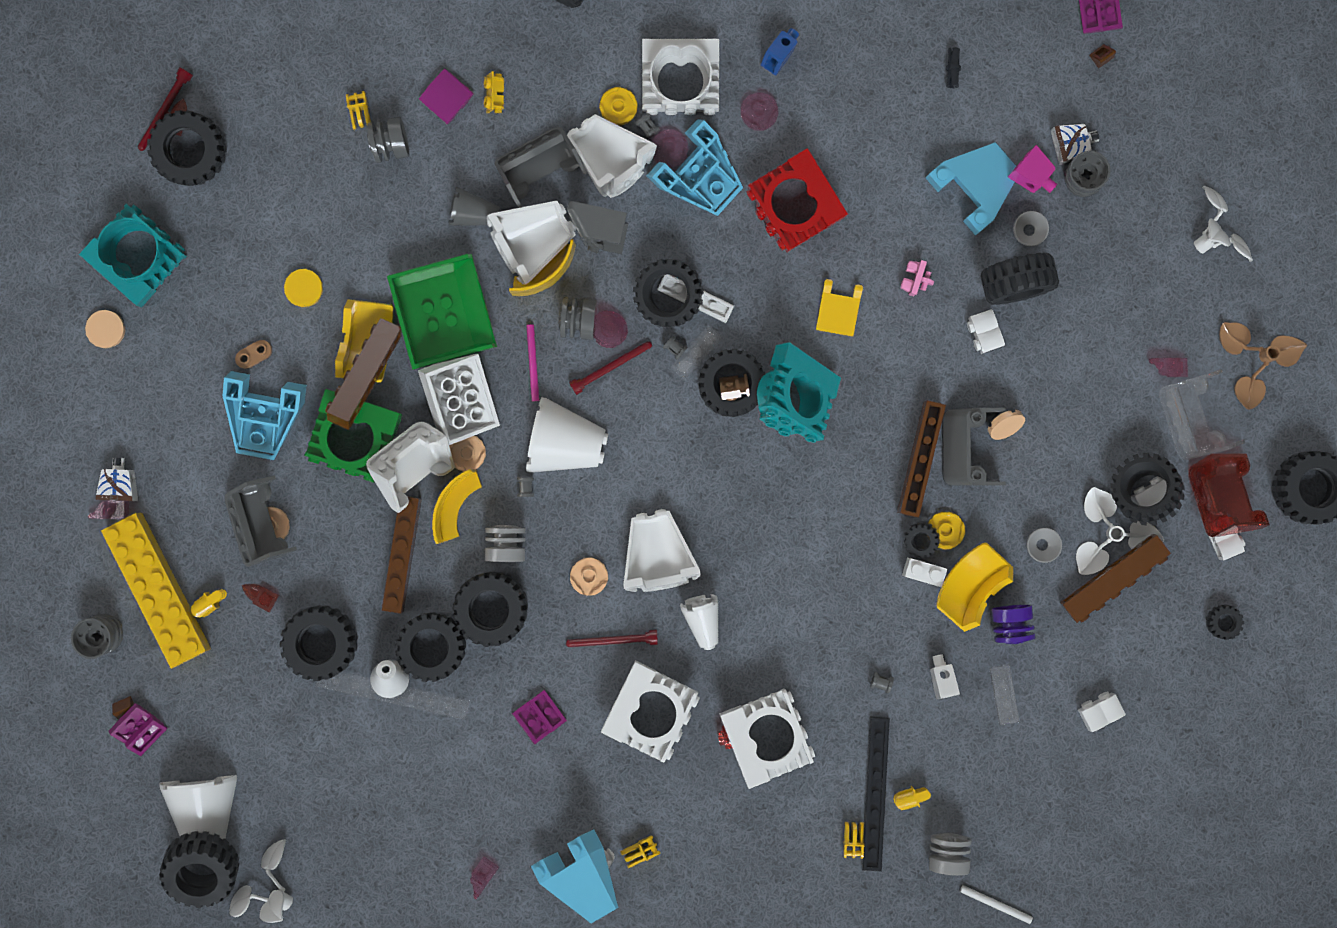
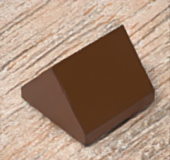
M1103 44L1089 56L1099 69L1115 57L1116 50Z
M131 696L112 704V714L118 720L134 705Z

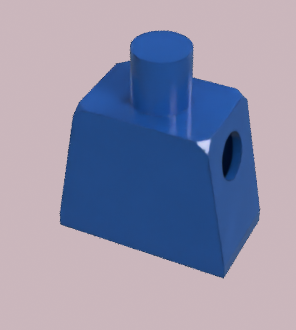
M792 28L787 33L781 31L766 51L761 66L776 76L793 53L798 43L796 39L799 33Z

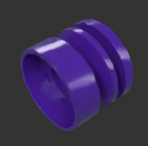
M1009 605L991 609L992 621L1002 623V626L993 629L995 633H1003L994 637L995 642L1019 644L1036 638L1035 633L1026 632L1035 629L1034 625L1025 624V621L1033 619L1032 605Z

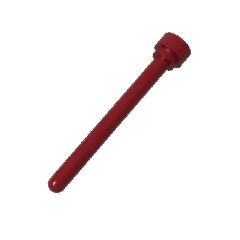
M179 67L177 70L176 82L138 145L140 151H144L147 147V139H150L152 135L150 134L151 128H155V123L159 119L162 120L183 84H186L187 81L190 82L193 75Z
M647 341L583 379L571 380L569 384L576 395L580 394L589 383L650 349L652 342Z
M657 629L649 630V632L640 635L570 639L566 641V646L580 647L636 642L658 645Z

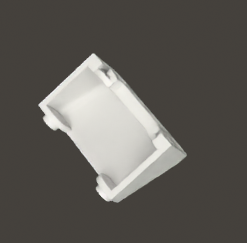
M425 422L413 424L369 458L366 463L370 475L384 498L397 513L406 508L409 503L408 497L404 493L429 473L444 476L455 468L446 435Z

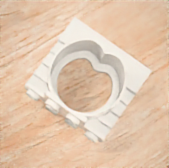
M642 39V111L650 115H657L658 112H665L666 115H676L677 112H685V115H695L696 112H704V115H714L715 112H719V39ZM667 63H674L678 66H684L687 63L696 64L703 75V87L700 94L692 100L682 102L673 101L663 96L658 87V76L663 66Z
M635 660L601 729V733L621 743L624 742L630 747H634L664 763L666 759L670 760L674 752L672 746L674 742L678 743L682 736L681 728L683 724L687 725L691 717V707L695 708L700 699L697 696L698 691ZM645 692H661L667 695L675 705V723L669 732L660 737H646L637 732L631 723V714L638 710L640 706L639 698Z
M785 689L719 713L749 789L771 781L770 779L774 777H779L784 773H789L794 769L814 763L812 759L815 757L814 751L806 743V739H808L807 733L798 722L801 721L799 712L791 704L794 702L791 692H787ZM765 715L783 717L789 722L794 733V742L790 751L775 761L760 759L756 754L757 744L749 736L751 725L758 718Z

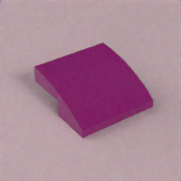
M1079 0L1084 34L1123 29L1119 0Z
M444 68L423 92L419 100L446 124H450L460 109L466 106L474 93Z
M545 690L512 713L533 744L538 743L567 721Z
M135 703L112 726L109 734L125 743L127 749L142 756L167 730V727L154 715Z

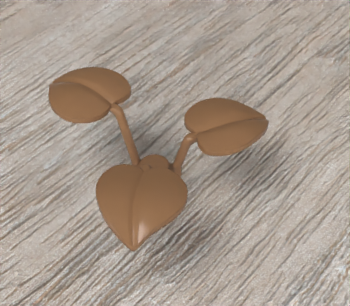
M1224 322L1220 327V342L1228 353L1238 355L1242 352L1243 348L1245 350L1259 351V358L1264 362L1251 378L1242 377L1235 384V395L1248 410L1258 406L1266 392L1265 383L1262 380H1255L1256 376L1273 361L1284 367L1294 365L1307 347V344L1290 336H1278L1272 340L1271 346L1266 348L1248 347L1246 345L1250 343L1251 334L1246 326L1240 323Z

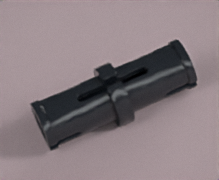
M957 47L948 49V65H946V87L954 89V86L955 88L959 87V71H961V65H959L960 48Z

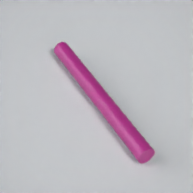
M526 325L532 402L539 401L534 325Z

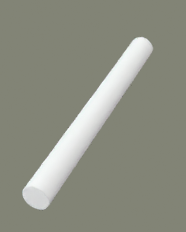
M962 885L960 889L961 893L1026 923L1030 924L1032 922V916L967 886Z

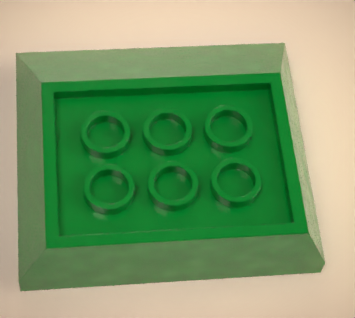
M472 254L461 255L387 276L412 370L497 347Z

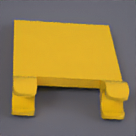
M826 279L823 286L816 330L854 336L863 286H854L853 297L831 294L833 281Z

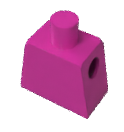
M1037 145L1023 157L1008 176L1011 180L1032 193H1035L1041 187L1050 193L1057 186V183L1050 178L1051 174L1055 171V166Z

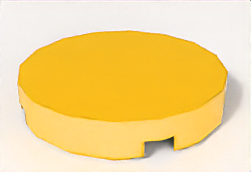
M614 87L603 94L599 108L604 119L622 126L634 119L637 113V101L628 89Z
M298 269L286 278L284 292L292 304L299 307H310L321 298L323 283L320 277L313 271Z
M939 512L929 520L928 524L936 528L937 533L940 535L938 548L952 549L963 541L965 525L957 514Z

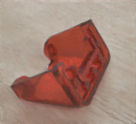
M1210 454L1192 465L1189 469V479L1207 535L1210 537H1221L1259 530L1270 525L1266 513L1263 510L1253 511L1242 479L1250 470L1247 454Z

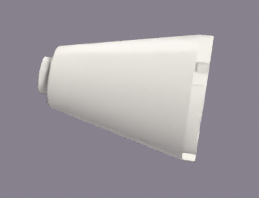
M710 594L711 598L701 595L685 600V605L680 604L681 611L696 641L704 650H711L718 644V599L716 595Z
M396 660L382 661L374 667L371 673V686L381 697L394 698L404 693L408 687L409 673L406 674L403 671L405 667L403 665L400 666Z

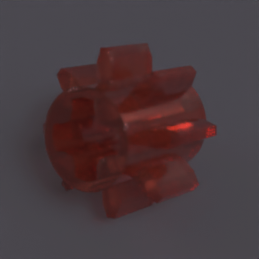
M721 726L722 731H717L720 746L725 745V749H732L724 726Z

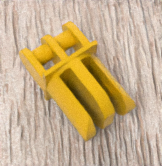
M362 91L361 94L356 92L350 96L346 94L347 108L349 109L353 130L357 129L354 112H356L359 126L361 128L365 127L362 110H364L366 124L371 122L365 91ZM363 99L364 103H359V100ZM350 101H355L356 104L351 105Z
M221 589L214 591L212 594L210 592L204 593L191 606L192 614L199 618L208 616L220 608L218 603L227 596V592Z
M911 786L909 789L896 793L894 795V803L900 810H907L916 806L920 808L919 803L930 799L931 793L925 787L915 790Z
M845 822L844 858L847 856H852V858H855V856L864 857V822H859V840H857L856 822L851 823V840H849V822ZM847 846H852V850H847ZM855 846H860V851H855Z
M652 835L620 851L621 855L627 854L624 859L626 862H629L627 864L628 868L645 860L648 861L661 853L659 850L657 851V844L653 842ZM647 842L649 846L644 848L642 844ZM651 849L652 854L647 855L646 851Z

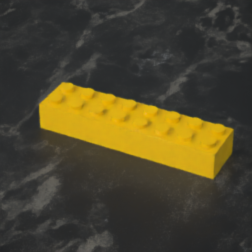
M135 513L101 530L170 668H175L209 651L211 647L195 616L192 614L191 608L143 513Z

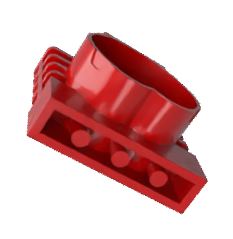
M808 148L747 185L748 190L746 193L751 201L755 200L757 204V210L755 211L760 221H765V229L769 236H774L775 239L778 238L776 242L782 251L785 249L787 253L848 215ZM797 179L804 181L807 185V194L817 201L816 212L808 221L802 224L785 223L773 211L771 204L772 194L775 188L785 180Z

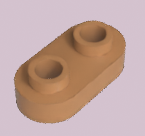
M265 340L256 341L236 354V364L240 368L249 369L269 358L272 354V346ZM261 346L264 347L263 353L259 352V347ZM246 355L248 360L243 362L242 357Z

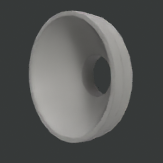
M1027 211L1021 214L1014 223L1013 231L1015 238L1025 246L1039 245L1047 238L1049 233L1047 219L1036 211ZM1026 225L1034 227L1033 235L1027 236L1024 233L1023 229Z
M1039 528L1029 535L1026 543L1027 551L1038 562H1052L1061 553L1062 540L1056 531L1049 528ZM1040 539L1046 540L1048 544L1047 548L1043 551L1039 550L1036 546Z

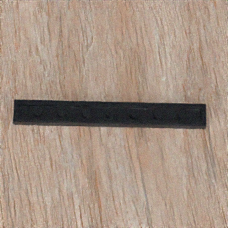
M870 716L862 871L882 872L889 717Z

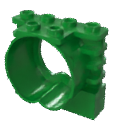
M325 389L318 410L320 412L315 421L316 424L314 430H312V436L304 456L309 457L308 461L319 464L320 461L327 463L326 467L334 470L345 469V473L352 476L363 475L364 480L374 483L375 481L370 475L366 463L369 458L393 441L403 414L364 402L354 423H367L370 425L374 435L373 446L362 459L352 462L344 461L336 457L329 447L328 436L333 423L327 420L325 410L330 401L333 402L335 392Z

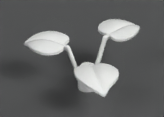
M1203 186L1202 188H1204L1209 201L1218 208V214L1214 219H1209L1207 229L1202 232L1203 235L1194 241L1195 247L1200 253L1204 254L1212 247L1216 248L1221 244L1230 246L1233 243L1235 249L1248 258L1249 262H1252L1251 252L1246 242L1234 233L1229 238L1216 222L1223 211H1228L1225 200L1212 188Z
M1093 487L1086 495L1084 511L1092 522L1104 520L1109 526L1106 531L1108 539L1099 547L1094 542H1086L1080 545L1076 553L1078 572L1082 575H1089L1102 570L1109 561L1108 552L1102 550V548L1111 543V541L1118 542L1124 536L1130 537L1128 544L1132 549L1151 534H1156L1162 542L1164 538L1149 523H1147V526L1141 525L1139 521L1132 523L1130 533H1125L1124 529L1120 526H1113L1106 518L1111 517L1116 512L1117 505L1112 495Z
M285 839L271 845L265 851L261 861V867L266 869V873L279 890L272 891L269 898L251 894L252 887L250 886L241 887L231 901L229 912L231 916H241L247 910L250 899L254 898L266 902L260 910V919L267 923L283 921L282 911L290 908L293 897L284 892L285 888L279 884L272 875L271 870L278 866L282 858L286 843Z

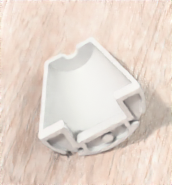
M596 114L585 119L580 129H571L567 134L599 193L604 197L608 195L610 198L625 192L643 175L644 171L642 169H644L646 163H651L657 146Z
M558 201L487 215V224L493 228L490 234L500 255L512 274L517 273L519 275L517 280L524 285L529 283L576 235L573 223L571 221L567 222L564 217L566 210Z
M542 397L539 403L540 409L536 413L528 451V457L530 458L529 462H527L526 471L531 473L598 467L599 463L602 464L604 452H601L602 445L607 444L608 439L605 429Z
M660 509L655 511V515L648 516L647 513H641L631 518L624 576L625 590L636 592L637 588H641L643 592L663 590L689 583V578L696 580L701 575L700 569L670 511Z
M237 775L220 776L214 780L185 783L169 781L159 783L160 790L180 836L186 833L190 835L194 831H198V833L207 831L212 835L214 833L220 835L221 839L226 838Z

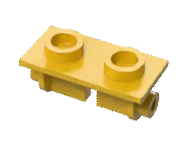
M492 71L484 79V88L487 89V96L484 97V107L486 108V113H490L493 110L494 113H502L504 109V95H497V92H504V78L502 74H494V71Z

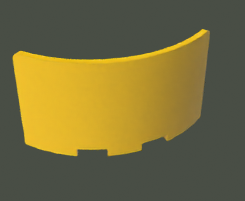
M571 239L570 244H566L529 283L524 285L517 280L518 276H514L513 288H509L512 296L536 294L554 285L563 276L572 262L576 247L574 239Z
M347 300L343 310L342 333L346 334L344 336V343L340 342L335 360V377L344 378L347 370L352 369L355 356L357 354L360 355L364 340L369 339L372 326L377 324L380 318L393 323L392 304ZM387 363L376 382H382Z
M476 469L467 470L455 477L440 494L434 508L432 530L436 544L459 537L457 520L460 507L470 494L482 488Z
M985 542L978 545L961 558L946 577L938 595L937 608L964 632L980 626L983 612L987 606L986 600L991 594L994 596L1003 587L1013 582V566L988 543Z

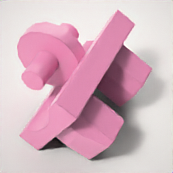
M909 261L907 264L906 272L913 273L915 276L913 280L903 278L900 288L909 292L910 296L914 297V295H917L920 283H922L920 288L922 291H926L927 285H934V281L930 279L931 272L926 271L925 276L922 277L927 264L926 261Z

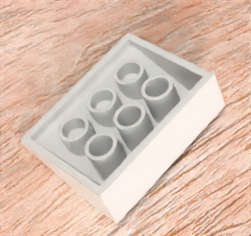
M479 354L436 363L418 370L435 427L446 435L449 445L500 426Z

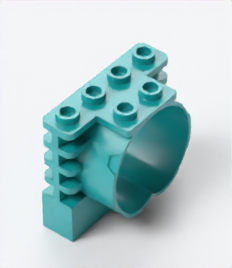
M126 203L124 205L125 208L116 214L117 217L103 228L99 237H94L79 255L130 301L142 308L157 291L156 288L164 283L165 278L172 274L171 272L174 268L178 267L179 263L187 255L183 253L185 249L177 242L173 244L169 240L171 238L169 234L155 227L157 224L152 219L141 214L143 212L134 204L130 206ZM144 231L155 238L156 256L147 271L135 276L132 274L129 265L120 263L117 260L116 249L120 240L128 233Z
M790 342L776 345L770 365L774 369L761 378L757 389L758 408L761 414L759 419L766 426L777 430L782 436L800 434L805 437L806 441L811 443L824 440L822 430L827 428V424L824 422L830 417L827 410L832 409L833 404L830 403V399L836 398L841 377ZM791 382L796 385L800 396L798 413L794 409L790 398Z

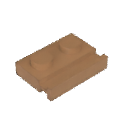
M746 374L741 378H738V375L719 378L722 400L732 401L741 397V394L750 396Z

